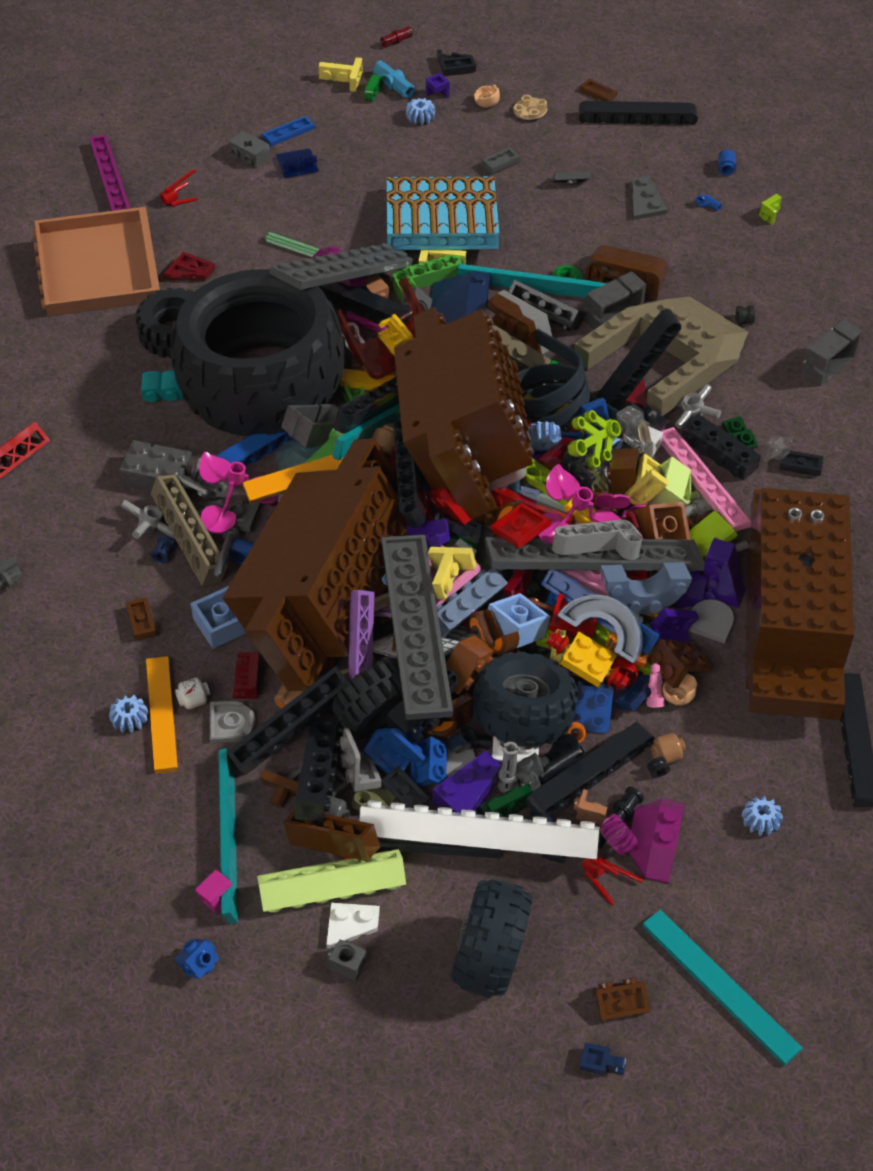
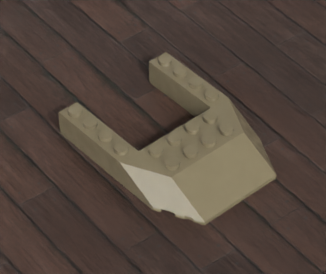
M691 297L665 299L628 307L577 341L574 345V350L580 354L584 368L589 370L639 334L642 335L661 311L670 309L680 322L681 330L666 348V351L685 362V364L647 392V404L664 416L679 405L687 394L697 392L737 363L748 335V331Z

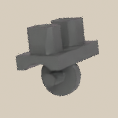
M13 557L9 560L4 559L0 561V590L4 587L10 589L14 586L13 582L23 576L16 559Z

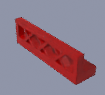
M36 421L0 446V459L2 456L11 457L9 467L0 466V470H4L0 473V479L50 441ZM35 431L42 439V442L39 444L30 443L31 434ZM17 445L26 446L25 455H15Z

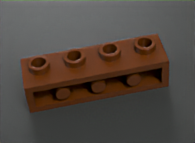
M295 810L283 822L290 845L367 862L380 848L375 826L371 823L325 814L324 821L295 819Z

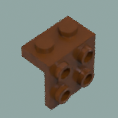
M659 639L647 659L651 665L654 663L660 665L662 677L671 688H678L688 671L711 672L713 670L708 658L701 655L696 649L695 644L690 641Z

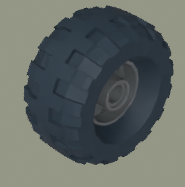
M535 653L501 654L498 658L494 657L490 664L485 665L482 671L477 674L472 695L473 713L478 724L483 726V730L490 736H495L497 740L504 743L514 742L519 747H539L545 743L551 744L557 741L558 737L564 735L570 729L576 713L578 690L574 679L570 677L569 671L565 667L559 666V663L553 659H547L543 655Z
M492 878L491 881L481 880L478 882L470 909L464 916L457 940L458 950L450 976L452 982L460 985V989L491 998L493 995L503 996L507 992L522 946L533 901L531 894L523 891V887Z

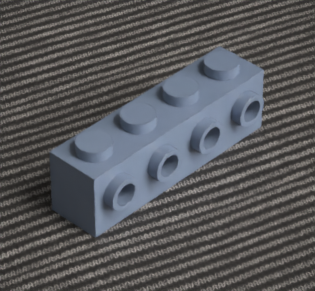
M485 569L475 576L476 581L474 583L468 581L460 589L462 592L459 595L455 592L446 600L447 604L444 607L442 604L437 606L442 639L469 618L472 613H475L496 596L508 584L496 569H490L488 572Z

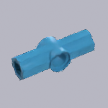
M381 60L376 62L373 67V73L382 76L385 87L388 86L389 90L394 89L407 99L412 97L415 92V86L405 79L400 69L394 70Z

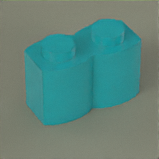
M174 370L162 373L157 371L142 373L141 393L143 401L156 402L157 400L176 401L183 399L175 379Z

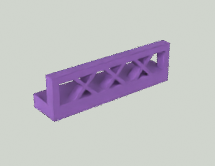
M353 590L351 592L348 681H351L357 674L372 666L374 592Z

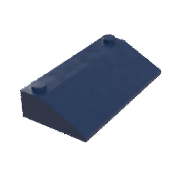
M469 272L433 283L431 308L436 307L438 313H443L446 324L482 308L485 312L486 303L488 302L490 273Z

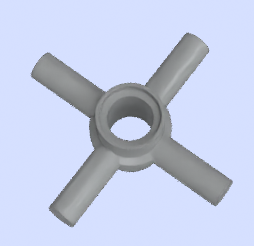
M706 384L698 394H687L681 403L677 405L683 407L684 411L675 423L678 429H681L689 418L692 419L697 414L701 416L707 414L717 418L721 416V410L704 406L703 400L712 389L710 385Z
M127 500L123 501L121 507L139 517L138 527L132 533L134 538H140L144 532L154 533L157 528L175 539L169 526L161 522L162 512L158 506L149 505L143 511Z

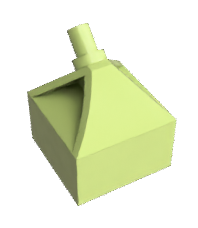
M670 457L660 465L659 474L668 480V485L646 505L684 502V505L687 506L693 500L698 499L699 493L697 491L691 492V469L674 457Z

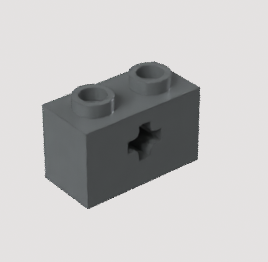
M241 131L229 141L230 155L244 161L247 165L258 168L270 158V145L244 131Z

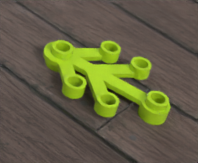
M594 410L585 412L584 418L582 416L574 418L572 420L573 428L575 430L583 429L591 436L584 440L572 441L568 446L569 454L574 457L584 456L587 453V448L594 444L593 454L587 458L588 467L590 469L598 468L601 462L610 461L612 459L613 439H616L621 434L619 422L612 419L605 421ZM591 423H595V424H597L599 427H601L602 430L599 431L598 429H596L595 427H593V426L590 425V424H591ZM605 438L604 450H601L602 442Z

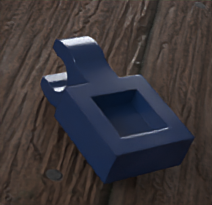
M585 1042L580 1070L605 1076L606 1069H609L611 1072L624 1075L626 1058L609 1055L610 1048Z

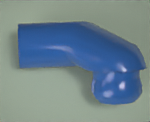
M701 194L695 198L696 205L699 207H711L716 211L722 208V203L710 195Z

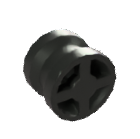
M753 305L736 307L735 317L738 325L744 322L754 324L755 310Z

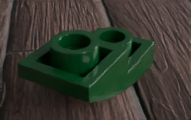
M741 416L722 422L721 425L725 432L751 449L758 447L752 430H747Z

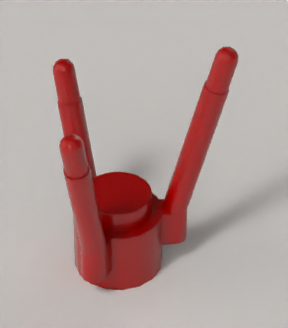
M196 169L188 172L174 184L165 188V191L159 193L161 201L166 206L171 205L174 207L198 200L197 197L176 200L178 199L177 191L189 184V182L181 183L194 174Z
M598 855L597 859L585 858L583 860L582 868L586 870L585 876L592 881L610 905H614V901L595 878L596 875L600 877L605 871H608L615 876L620 873L639 883L643 882L642 878L608 862Z

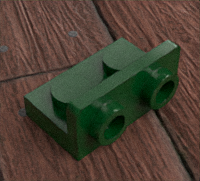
M528 784L522 787H515L481 804L480 810L483 815H485V812L499 813V817L507 818L510 814H515L527 808L525 801L532 793V790Z

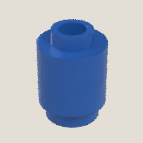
M723 150L718 155V170L724 176H730L736 170V155L732 150Z

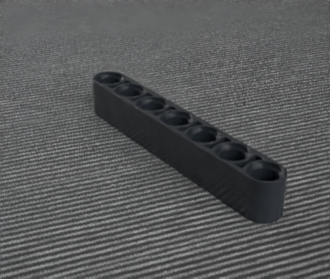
M583 101L578 106L579 121L581 123L695 125L698 121L697 108L693 103Z
M340 281L318 286L332 304L376 323L392 317L393 314H396L405 326L414 321V314L408 307L360 287L348 286Z
M670 309L663 310L656 316L595 397L598 399L604 398L608 405L617 410L623 405L681 330L680 322Z
M397 376L340 406L337 411L334 429L337 432L346 434L399 404Z
M399 418L393 425L399 510L408 527L414 529L423 525L426 519L422 472L403 443L401 418Z
M844 673L845 707L840 722H843V727H841L843 741H846L844 750L846 760L849 762L847 770L848 777L852 782L850 790L851 797L855 802L853 807H873V751L860 673Z
M639 722L633 723L533 791L527 797L525 805L536 816L549 818L575 800L577 796H581L583 789H591L645 751L644 748L646 746L650 747L655 737Z

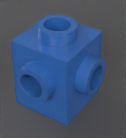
M194 938L184 944L183 950L174 960L188 977L201 979L203 975L208 974L214 969V964L220 958L215 952V946L209 940Z

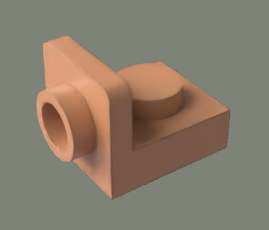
M583 789L581 797H576L573 810H577L576 819L600 825L606 818L607 807L596 802H587L588 790Z

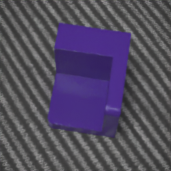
M441 73L426 78L427 96L440 92L446 99L449 98L450 82Z

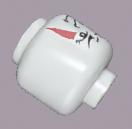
M197 677L180 682L178 689L175 690L179 705L184 706L188 710L205 705L207 696L210 695L207 683H202Z

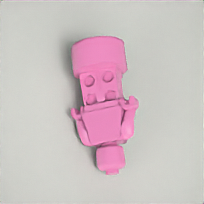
M654 663L651 665V672L653 673H650L648 686L651 690V695L647 697V706L658 708L665 706V697L662 696L661 690L663 677L660 672V665Z

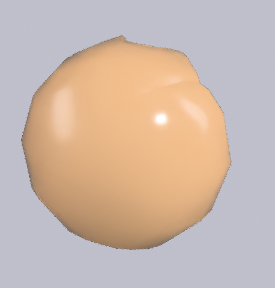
M496 85L480 87L474 94L475 102L483 108L495 106L500 99L499 88Z
M687 673L678 688H671L665 681L662 687V694L670 704L686 705L695 698L698 683L695 677Z

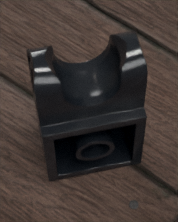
M447 669L452 701L459 697V694L454 692L458 687V676L454 671ZM403 700L387 714L388 728L400 729L405 733V739L416 745L423 740L424 734L429 729L433 730L438 726L441 719L406 720Z

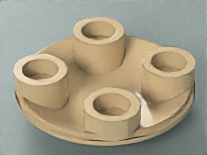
M523 95L521 100L513 107L514 114L525 120L538 119L544 116L548 110L545 99L532 98L530 95Z

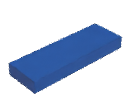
M303 116L264 132L261 136L272 147L315 129V124L307 116Z

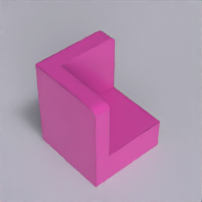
M215 870L195 891L201 901L218 915L221 912L219 897L231 887L232 883Z

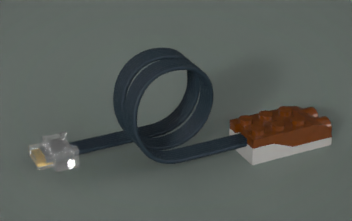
M505 290L500 291L489 300L488 309L495 314L492 319L495 326L537 352L544 354L550 350L577 367L564 364H543L517 372L521 381L519 383L521 389L542 381H567L565 384L553 383L536 386L524 391L521 395L522 398L527 395H532V398H534L523 399L525 403L523 407L528 416L548 413L561 407L569 400H573L568 406L555 414L539 419H528L535 424L538 421L554 422L555 425H559L560 429L570 424L574 418L580 416L582 413L581 405L598 400L597 397L589 392L580 354L552 337L548 317L544 312ZM607 404L609 418L618 421L622 428V441L633 448L642 446L646 449L654 444L651 441L648 428L650 424L645 421L642 412L632 406L618 411Z

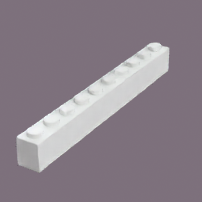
M374 800L367 801V804H363L360 808L359 821L374 824L377 837L597 859L600 827L595 826L593 822L582 821L580 825L571 824V821L566 819L547 822V818L533 817V820L523 819L522 815L510 814L509 818L499 817V813L495 812L475 815L476 811L461 810V813L452 812L451 808L439 807L438 811L428 810V806L414 805V808H405L403 803H391V806L381 805L382 802Z

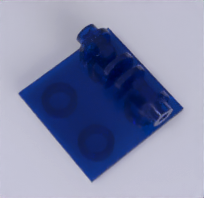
M310 148L276 154L284 178L319 172L316 164L317 157L316 155L313 156Z

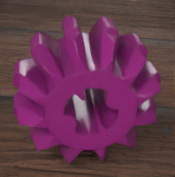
M616 814L605 818L599 825L600 833L620 855L630 852L638 844L636 836Z

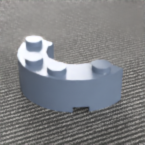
M684 562L663 563L661 569L654 576L640 581L627 578L622 565H601L600 568L601 579L608 596L624 603L634 614L658 613L662 609L667 608L686 593L692 580Z
M587 595L571 601L557 615L577 628H580L586 621L592 618L607 620L614 626L617 633L615 652L632 663L637 662L642 649V630L635 614L621 601L605 595Z

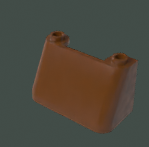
M601 245L588 259L585 280L604 282L605 277L618 280L620 276L632 271L646 283L645 292L648 295V300L657 301L667 274L668 263L660 257Z

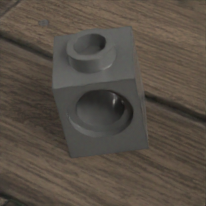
M339 939L336 947L332 946L327 955L329 970L356 981L367 961V951ZM344 957H348L351 959L347 962L341 961V959Z

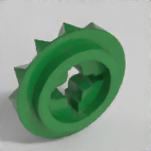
M563 265L553 271V276L566 278L570 274L569 278L582 280L581 271L574 266Z

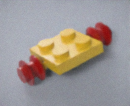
M560 630L557 634L551 633L546 642L549 645L548 650L552 647L555 648L556 655L561 654L563 651L566 652L560 665L597 687L600 686L604 677L608 676L606 680L607 686L610 684L616 685V691L619 688L622 690L625 688L630 679L627 677L628 672L620 673L619 666L613 668L612 671L610 669L617 654L581 632H578L572 644H568V635L564 638L559 636Z

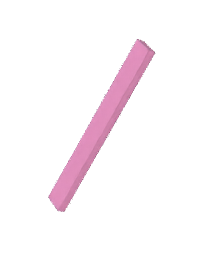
M674 427L660 431L663 432L661 445L671 457H674L691 469L692 484L713 510H716L736 532L751 527V520Z

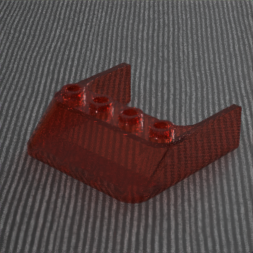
M407 277L398 281V284L411 308L412 316L403 324L412 333L414 339L416 335L413 316L424 311ZM341 309L336 311L342 334L354 358L369 377L378 380L395 372V357L379 336L365 343L358 344Z

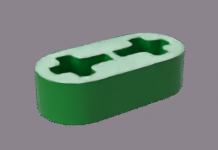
M375 74L371 76L365 88V100L374 101L382 86V76Z

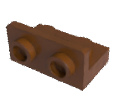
M637 977L623 979V985L613 986V982L598 984L599 989L592 990L593 995H596L600 1020L651 1012L645 981L637 982Z

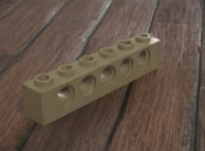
M176 474L157 476L151 496L161 510L166 523L201 586L221 583L228 566L225 564L220 578L214 576L220 552Z

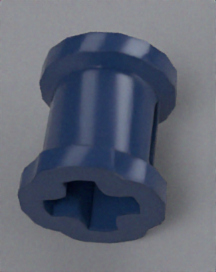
M159 536L157 546L150 554L151 558L156 562L167 563L169 560L168 555L176 545L174 540L168 536Z

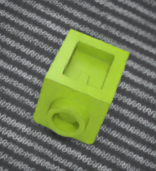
M775 194L761 203L759 216L764 221L770 224L775 223L776 214L781 208L782 197Z

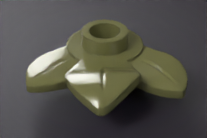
M379 788L362 790L353 796L352 806L356 811L360 812L361 806L367 804L369 800L382 802L381 805L391 806V803H394L396 798L388 790Z

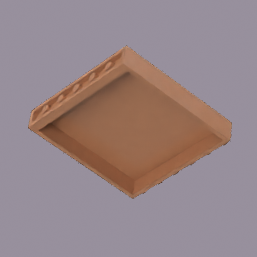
M146 207L35 220V228L32 229L34 240H37V242H34L35 253H39V256H35L37 268H41V270H37L39 282L42 281V284H39L40 295L44 296L41 299L42 310L47 311V316L138 305L144 299H147L148 295L151 293L155 294L156 291L160 290Z

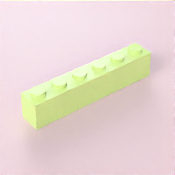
M399 849L376 853L368 862L350 858L257 876L263 912H278L282 908L291 906L293 908H300L307 903H325L333 898L347 899L351 898L354 894H373L380 889L394 890L398 889L401 885H406L403 858Z

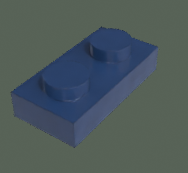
M640 674L638 679L631 683L614 701L616 708L632 712L636 710L651 694V690L648 687L650 676Z

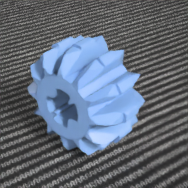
M418 97L417 100L412 99L411 102H408L406 116L410 123L415 122V125L421 123L423 126L424 122L429 124L430 121H433L435 107L431 100L426 101V98L420 99Z
M538 421L537 424L533 423L529 427L528 432L532 440L530 444L535 451H549L562 440L560 427L555 425L554 422Z
M124 695L122 700L116 698L115 704H111L109 718L115 729L120 728L122 733L129 729L133 733L134 727L141 730L142 724L146 723L148 710L142 699L137 700L135 695L131 698Z
M755 796L752 802L748 801L745 804L742 818L744 819V826L750 827V833L757 830L760 837L763 831H765L770 836L772 831L779 829L783 816L780 813V806L774 805V799L767 801L764 796L759 800Z

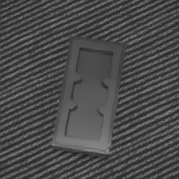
M509 147L482 159L481 165L493 174L520 162V156Z
M589 171L555 173L553 175V182L566 181L567 184H577V180L590 179L591 173Z

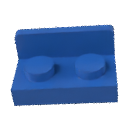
M428 737L418 744L422 749V754L426 757L423 762H411L410 778L419 788L431 783L439 785L446 780L447 744L433 737Z

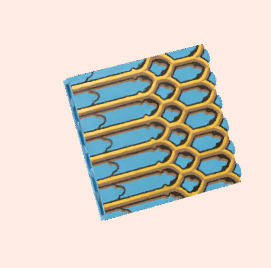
M387 177V244L391 245L394 250L499 249V223L494 177Z

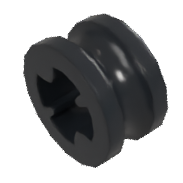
M664 757L655 758L647 765L654 779L665 776L671 769L666 764Z

